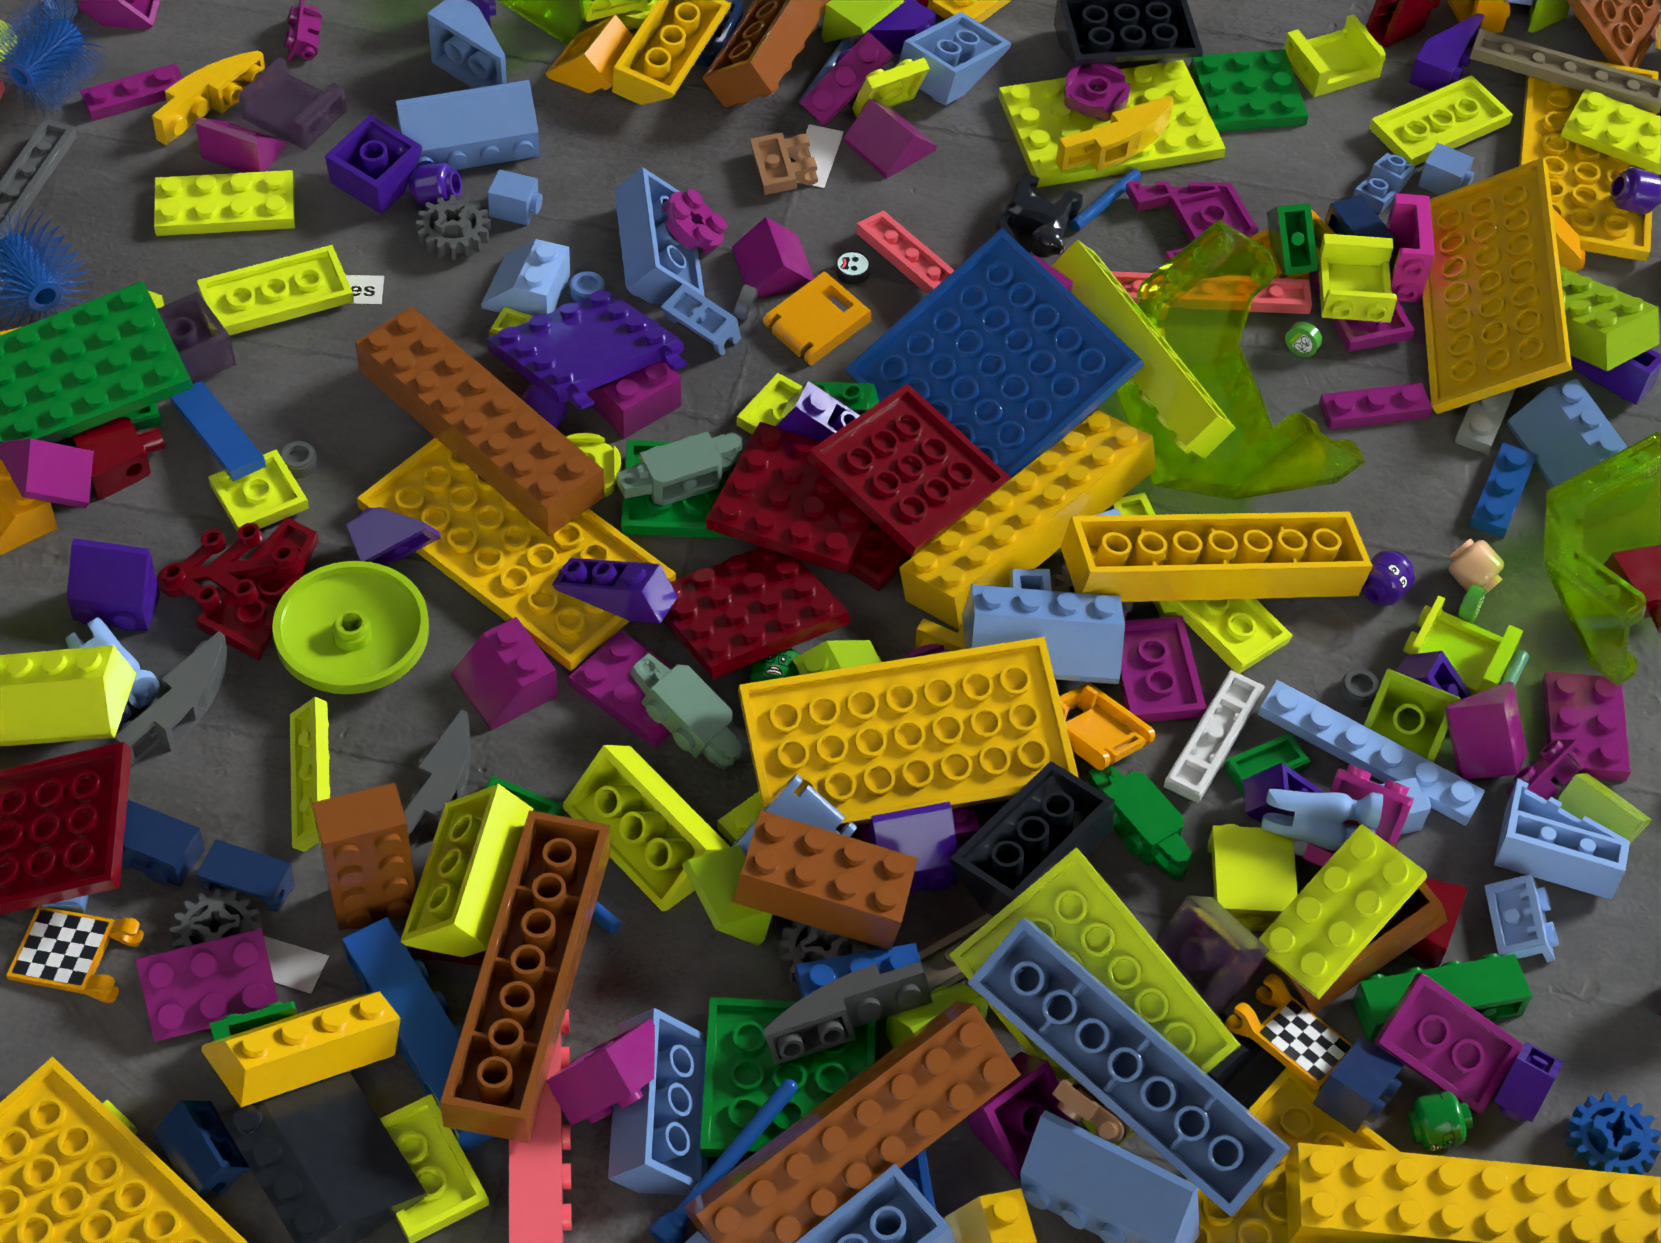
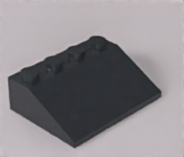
M1057 0L1054 27L1058 42L1075 65L1203 56V49L1187 0Z
M349 1071L242 1108L237 1104L219 1116L295 1243H358L394 1219L396 1213L403 1209L404 1211L408 1210L428 1196Z

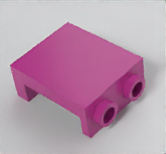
M1395 193L1386 224L1387 228L1397 239L1396 245L1393 247V252H1398L1391 276V289L1397 295L1398 301L1420 303L1435 256L1430 197Z
M1350 764L1347 771L1339 768L1330 792L1344 793L1355 800H1360L1372 792L1383 794L1381 818L1378 829H1375V834L1388 844L1394 843L1396 846L1414 801V797L1407 795L1410 788L1388 779L1384 786L1369 780L1372 773ZM1346 820L1343 822L1345 824L1361 825L1360 823L1354 820ZM1308 843L1303 859L1324 866L1337 850H1326Z

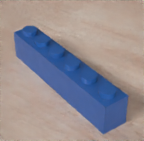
M385 917L342 938L345 959L365 993L380 991L401 1018L397 1047L425 1094L433 1095L441 1111L440 1101L463 1028L459 1023L455 1025L451 1023L447 1016L450 1010L440 991L433 993L429 987L430 977L423 962L420 959L414 961L408 952L411 950V947L405 946L400 942L403 930L401 928L395 930L389 919ZM451 1128L464 1153L494 1137Z

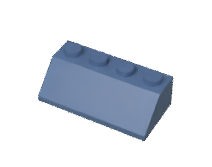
M529 80L395 101L398 131L422 145V152L414 171L417 167L424 164L447 163L454 170L540 156L539 131Z
M642 167L614 189L626 289L632 295L640 297L650 304H664L683 283L705 297L698 247L696 246L693 250H690L682 245L667 229L665 221L668 219L666 211L662 213L661 210L662 205L673 193L680 191Z
M1578 379L1547 387L1508 419L1506 425L1522 448L1537 454L1534 462L1535 466L1579 528L1642 508L1653 481Z
M971 584L962 612L966 649L1045 637L1055 680L1119 683L1125 631L1120 596Z
M652 1008L618 1024L619 1035L650 1018L655 1025L654 1079L640 1089L644 1096L623 1109L619 1107L618 1103L613 1104L608 1179L637 1193L688 1195L708 1169V1157H700L707 1035L656 1008Z
M1046 1110L1043 1112L1020 1172L1023 1195L1032 1206L1040 1210L1048 1209L1063 1217L1072 1227L1077 1229L1085 1228L1100 1236L1105 1243H1194L1200 1235L1197 1185Z

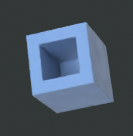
M1437 143L1424 164L1418 187L1442 195L1471 184L1475 175L1474 172L1470 171L1474 157Z
M499 169L487 192L489 217L528 226L533 214H538L542 205L543 196L538 193V178Z

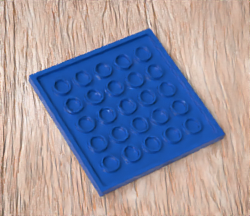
M1002 228L849 364L845 370L856 383L874 384L879 402L904 385L909 384L1006 474L1013 478L1041 454L1062 440L1140 370L1144 364L1139 356Z

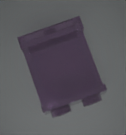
M280 57L270 66H267L239 94L242 119L304 150H307L347 112L343 86L333 82L322 91L288 74L286 60Z

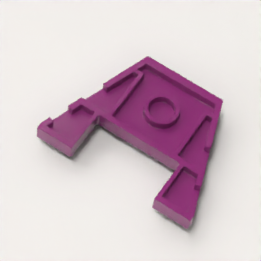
M1128 181L1126 184L1125 192L1137 212L1169 205L1190 240L1192 246L1166 252L1165 263L1171 274L1194 275L1245 246L1247 240L1258 233V227L1231 183L1189 182L1188 187L1171 186L1169 182L1156 181L1155 186H1139V181Z

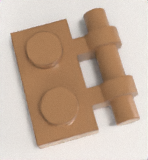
M1075 1078L1062 1080L1052 1093V1095L1060 1100L1057 1107L1076 1122L1082 1119L1091 1121L1096 1125L1098 1137L1110 1143H1116L1128 1137L1130 1127Z

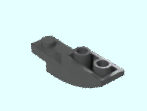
M220 631L209 640L201 642L195 651L183 662L170 668L166 676L162 678L165 694L154 699L147 710L132 722L122 726L115 736V743L124 741L132 749L130 768L159 743L172 751L188 736L210 708L221 687L229 661L225 635Z
M461 710L453 721H448L443 726L438 742L432 750H426L419 760L418 771L421 785L414 790L409 806L404 811L411 852L427 831L434 835L436 834L445 803L463 797L471 763L470 727L468 712Z
M920 962L879 974L877 965L873 964L838 978L813 991L784 1011L763 1031L774 1064L778 1065L856 1040L853 1028L932 1003L933 1001Z

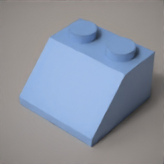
M535 239L506 254L481 303L482 309L500 313L505 306L532 316L546 315L553 312L570 277L569 247Z

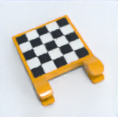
M38 906L6 977L11 981L85 994L105 1003H113L119 994V988L114 986L115 979L112 976L105 974L95 975L99 963L111 938L128 946L136 947L141 943L144 933L142 930H138L140 924L133 918L114 920Z
M1270 974L1263 980V983L1270 987L1272 992L1265 986H1261L1257 989L1255 995L1261 1003L1278 1008L1261 1024L1254 1010L1248 1004L1239 1003L1233 1010L1236 1015H1231L1227 1018L1225 1022L1226 1027L1235 1034L1253 1039L1304 1082L1318 1091L1325 1083L1329 1074L1353 1045L1294 999L1279 976Z

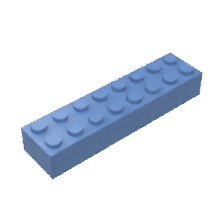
M1022 918L968 981V984L1187 1179L1197 1185L1205 1195L1230 1217L1240 1210L1292 1149L1032 921Z

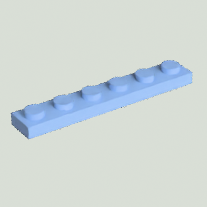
M1276 680L1257 714L1350 765L1372 773L1371 776L1386 783L1387 779L1399 781L1416 777L1421 790L1425 791L1429 796L1431 808L1464 826L1468 824L1485 792L1484 789L1279 680Z

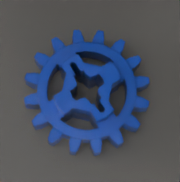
M1604 1092L1599 1102L1591 1095L1588 1096L1584 1105L1578 1104L1565 1128V1130L1570 1132L1565 1143L1566 1146L1577 1148L1572 1156V1160H1584L1587 1163L1584 1170L1595 1169L1597 1171L1642 1175L1644 1172L1649 1173L1661 1152V1146L1656 1144L1661 1136V1131L1650 1129L1655 1118L1653 1115L1643 1117L1640 1114L1643 1106L1641 1103L1630 1107L1627 1105L1626 1095L1622 1094L1618 1102L1612 1101L1609 1092Z

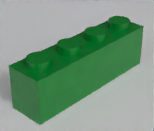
M1493 953L1475 961L1462 963L1461 961L1454 960L1436 968L1423 970L1420 967H1415L1397 975L1385 977L1382 974L1369 976L1360 981L1352 1002L1366 1039L1373 1043L1416 973H1424L1490 1021L1523 1016L1532 998V994L1515 953L1503 956Z

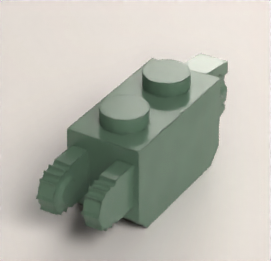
M707 431L698 435L687 436L682 440L663 446L652 447L647 451L639 453L640 463L617 473L618 487L624 498L649 494L654 503L662 506L718 489L722 481V473L732 470L742 455V452H740L742 450V437L731 432V434L727 433V435L723 434L711 438Z
M649 653L639 660L629 673L646 695L641 703L646 707L648 715L655 722L662 723L673 735L676 744L684 751H689L695 758L703 753L719 769L731 768L734 765L733 762L740 757V753L743 750L740 740H737V737L727 728L732 721V710L688 665H676L670 670Z

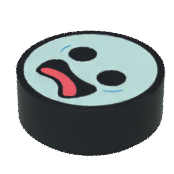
M856 251L844 252L838 256L835 273L840 281L847 284H860L869 277L870 261L867 256Z

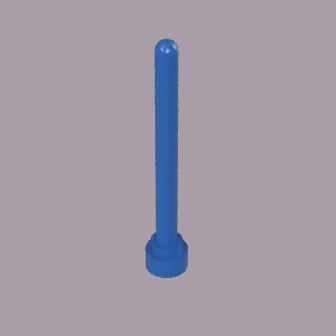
M786 1079L780 1084L674 1212L668 1211L664 1217L659 1215L647 1230L659 1243H682L685 1240L683 1234L688 1229L686 1224L690 1218L683 1207L733 1169L795 1095L798 1087L794 1080Z

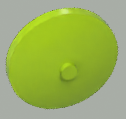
M365 561L333 563L313 570L301 577L285 592L279 601L274 613L272 626L277 654L290 674L314 689L334 694L365 693L383 688L395 682L409 672L417 663L425 650L429 637L427 606L418 588L411 580L398 571L381 564Z

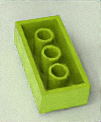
M1560 266L1571 356L1609 371L1659 345V312L1657 306Z

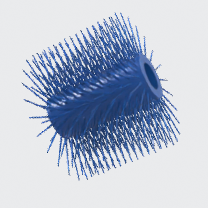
M65 0L64 19L61 13V18L59 19L57 8L54 10V16L50 7L46 6V9L52 14L51 17L49 12H46V15H44L41 9L34 8L28 2L36 15L32 11L29 12L27 10L28 13H26L22 9L26 15L30 16L28 18L29 22L24 18L17 21L13 17L17 22V26L15 27L11 23V27L8 25L9 29L6 28L8 32H5L7 38L4 40L2 39L4 35H0L2 40L0 43L8 51L6 52L2 48L3 46L0 45V49L6 54L4 55L0 52V56L4 57L5 59L2 60L7 63L0 62V65L6 66V68H1L7 71L0 73L8 74L10 77L4 80L11 79L14 82L8 90L16 84L18 86L16 89L18 95L19 88L23 89L24 102L26 91L30 100L29 91H31L33 102L36 100L35 94L38 96V93L48 105L50 103L44 97V94L53 103L59 97L64 101L62 96L66 97L62 93L61 88L64 90V87L69 86V84L71 85L73 81L75 83L77 81L80 82V80L83 81L77 75L79 72L82 74L81 70L86 69L88 64H91L90 60L85 58L83 54L88 56L90 54L93 55L92 53L94 52L87 50L82 45H97L83 43V41L91 42L83 40L82 37L97 36L81 35L80 31L88 28L78 30L76 25L72 24L73 13L70 21L66 19ZM81 57H83L88 64L84 63V60H82ZM38 96L41 104L43 103L46 107L44 100L42 101L41 98Z
M42 215L26 234L28 216L26 224L24 221V228L21 230V234H18V216L17 229L15 223L16 234L14 232L13 234L11 233L10 216V231L8 235L3 225L1 226L0 224L5 237L1 235L2 239L0 238V309L4 308L0 318L8 315L7 309H11L16 305L15 309L10 312L12 315L3 328L12 322V319L23 308L24 310L19 314H22V317L16 328L23 322V317L27 312L28 314L31 312L29 325L31 321L33 322L34 315L36 317V311H39V321L41 319V311H45L46 318L48 310L51 315H54L51 308L56 311L54 307L58 308L56 306L58 303L64 307H71L60 302L61 298L74 301L80 300L64 297L62 294L94 291L66 290V288L88 282L70 281L75 279L73 277L81 276L90 270L72 273L76 270V267H80L86 260L70 264L80 251L65 255L73 243L59 246L67 234L52 238L60 226L48 231L51 236L48 240H41L45 237L43 236L46 234L44 231L51 220L44 224L43 228L32 238L36 233L34 230ZM50 241L53 242L52 244H54L55 242L58 244L56 247L54 245H52L51 247L48 246V244H50ZM61 251L63 252L61 255H60V254H58L57 256L54 255L56 252H58V253H60ZM65 259H67V260H68V261H67L68 263L66 264V263H64V262H62V261L65 260ZM71 267L74 270L71 273H69L70 271H68L69 269L67 268Z

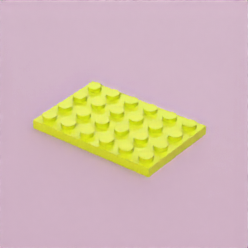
M1177 60L1119 69L1125 75V82L1130 84L1129 100L1125 108L1171 95L1174 101L1170 122L1163 133L1140 153L1115 166L1098 172L1092 163L1062 172L1056 164L1060 138L1111 123V120L1107 122L1098 121L1095 117L1081 114L1065 106L1064 85L1066 77L999 87L998 98L1031 175L1040 178L1036 188L1126 174L1133 168L1145 171L1224 158L1225 145L1184 61ZM1097 88L1094 91L1100 92L1102 89Z
M1078 848L1071 851L949 954L967 979L970 980L1018 922L1024 918L1032 921L1206 1074L1241 1046ZM989 1003L991 1009L1029 1055L1048 1060L1059 1083L1062 1080L1074 1079L1073 1076ZM1080 1119L1092 1134L1098 1136L1096 1125L1091 1121ZM1130 1128L1127 1138L1112 1144L1119 1147L1136 1132Z

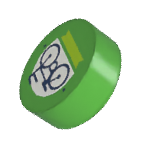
M1297 322L1286 333L1285 342L1289 350L1297 356L1310 357L1321 346L1322 336L1314 325L1308 322Z
M1476 585L1470 586L1460 605L1458 617L1473 624L1482 608L1487 590Z

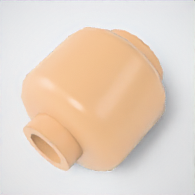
M1470 538L1448 557L1452 561L1449 565L1450 574L1466 592L1470 586L1476 585L1486 589L1487 594L1503 580L1498 574L1503 570L1504 562L1484 540L1473 542Z

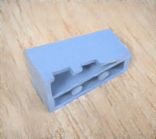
M1517 778L1505 808L1494 865L1525 875L1532 874L1535 878L1612 900L1626 870L1630 841L1586 816L1582 820L1560 808L1562 805L1560 801L1553 797L1548 801L1529 791L1527 789L1528 783Z

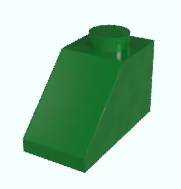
M1311 204L1277 206L1266 212L1270 245L1283 275L1319 271Z

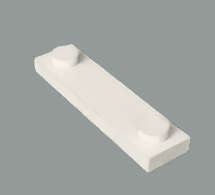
M1230 670L1166 777L1163 787L1199 804L1261 698L1265 686Z

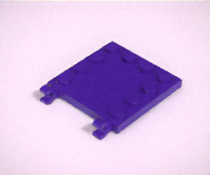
M608 290L596 291L588 298L576 303L564 304L556 311L546 315L534 316L529 322L516 327L502 329L499 334L487 338L488 350L558 403L570 400L579 410L594 405V401L589 398L586 392L647 366L663 361L674 371L687 365L686 361L679 355L684 349L680 338Z

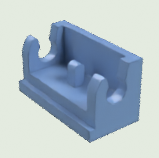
M684 283L661 306V310L666 314L667 320L673 324L677 322L683 324L713 344L715 352L720 355L725 354L724 344L727 340L734 345L741 340L737 318Z

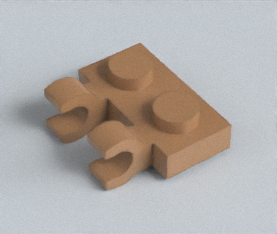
M781 132L750 139L751 150L764 195L797 189V181L804 185H812L818 182L816 174L817 165L815 158L811 157L808 148L810 142L807 134H799L792 138L784 139ZM790 158H793V159L796 160L797 162H792V163H791V159H790Z

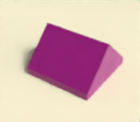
M873 99L869 100L844 136V142L886 179L933 153L937 147L896 110Z
M197 117L195 123L202 158L244 173L267 171L285 148L286 141L227 121Z
M768 217L762 219L732 246V253L743 284L757 288V298L796 292L814 279L798 235Z
M32 438L0 442V457L22 497L86 509L90 500L94 451Z
M1505 682L1444 707L1459 777L1463 779L1518 775L1526 758L1527 749L1513 682Z

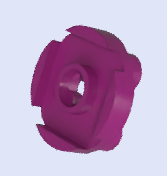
M1092 63L1091 68L1081 69L1082 65L1074 67L1069 71L1065 79L1064 104L1067 108L1095 117L1098 121L1107 122L1111 120L1112 112L1126 107L1129 100L1130 84L1125 82V75L1121 70L1105 63ZM1097 88L1102 89V91L1100 92L1094 90H1096Z
M688 189L685 193L675 192L662 205V213L666 211L668 219L665 221L667 229L688 249L693 250L697 246L704 249L701 254H710L723 242L724 231L727 229L725 219L721 215L714 213L704 203L703 197L696 190Z

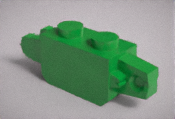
M1112 765L1103 770L1096 768L1090 770L1087 777L1089 785L1115 800L1113 829L1122 838L1128 852L1138 857L1146 867L1155 863L1163 873H1166V876H1169V879H1183L1184 874L1188 870L1187 862L1191 859L1192 854L1189 846L1187 847L1185 841L1180 837L1184 817L1144 773L1133 771L1124 776Z

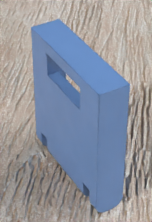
M797 774L791 777L762 810L848 837L857 828L849 821L839 832L835 830L845 816L809 784L797 796L794 790L799 787L803 780ZM758 816L732 845L733 847L740 844L745 856L747 855Z

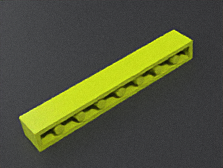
M1076 240L1051 267L1073 281L1071 293L1142 359L1144 366L1128 381L1133 385L1138 384L1141 388L1138 392L1140 398L1151 408L1155 406L1159 411L1155 415L1157 420L1169 431L1173 430L1176 433V436L1173 438L1175 443L1185 453L1189 454L1193 451L1205 459L1236 428L1100 257L1082 242Z

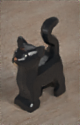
M1024 173L1016 184L1014 196L1007 204L1004 213L997 219L995 228L997 232L1003 228L1013 238L1015 235L1012 230L1032 235L1029 252L1032 256L1050 258L1053 255H1062L1065 249L1062 237L1066 234L1069 220L1078 215L1082 207L1083 195L1068 190L1059 201L1052 204L1049 202V194L1038 197L1032 192V188L1037 187L1040 178ZM986 237L984 244L992 237Z

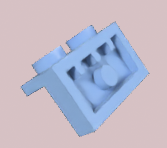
M1532 874L1484 885L1498 954L1503 956L1515 953L1517 959L1543 953L1546 962L1555 961L1552 947L1558 946L1559 941L1553 922L1547 923L1545 911L1551 910L1546 888H1538Z

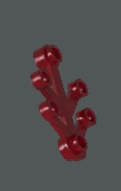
M246 523L238 529L237 536L239 539L210 565L201 566L213 554L222 552L227 545L220 530L210 529L201 536L202 546L184 562H175L165 566L157 575V583L159 589L168 596L178 598L187 595L195 600L202 610L212 611L222 601L217 588L213 585L202 587L196 582L210 580L234 595L239 604L248 605L258 598L259 592L251 579L239 580L234 576L274 570L279 578L291 579L302 572L304 561L299 551L288 544L276 547L272 555L238 560L249 549L258 546L263 540L259 526L255 523Z

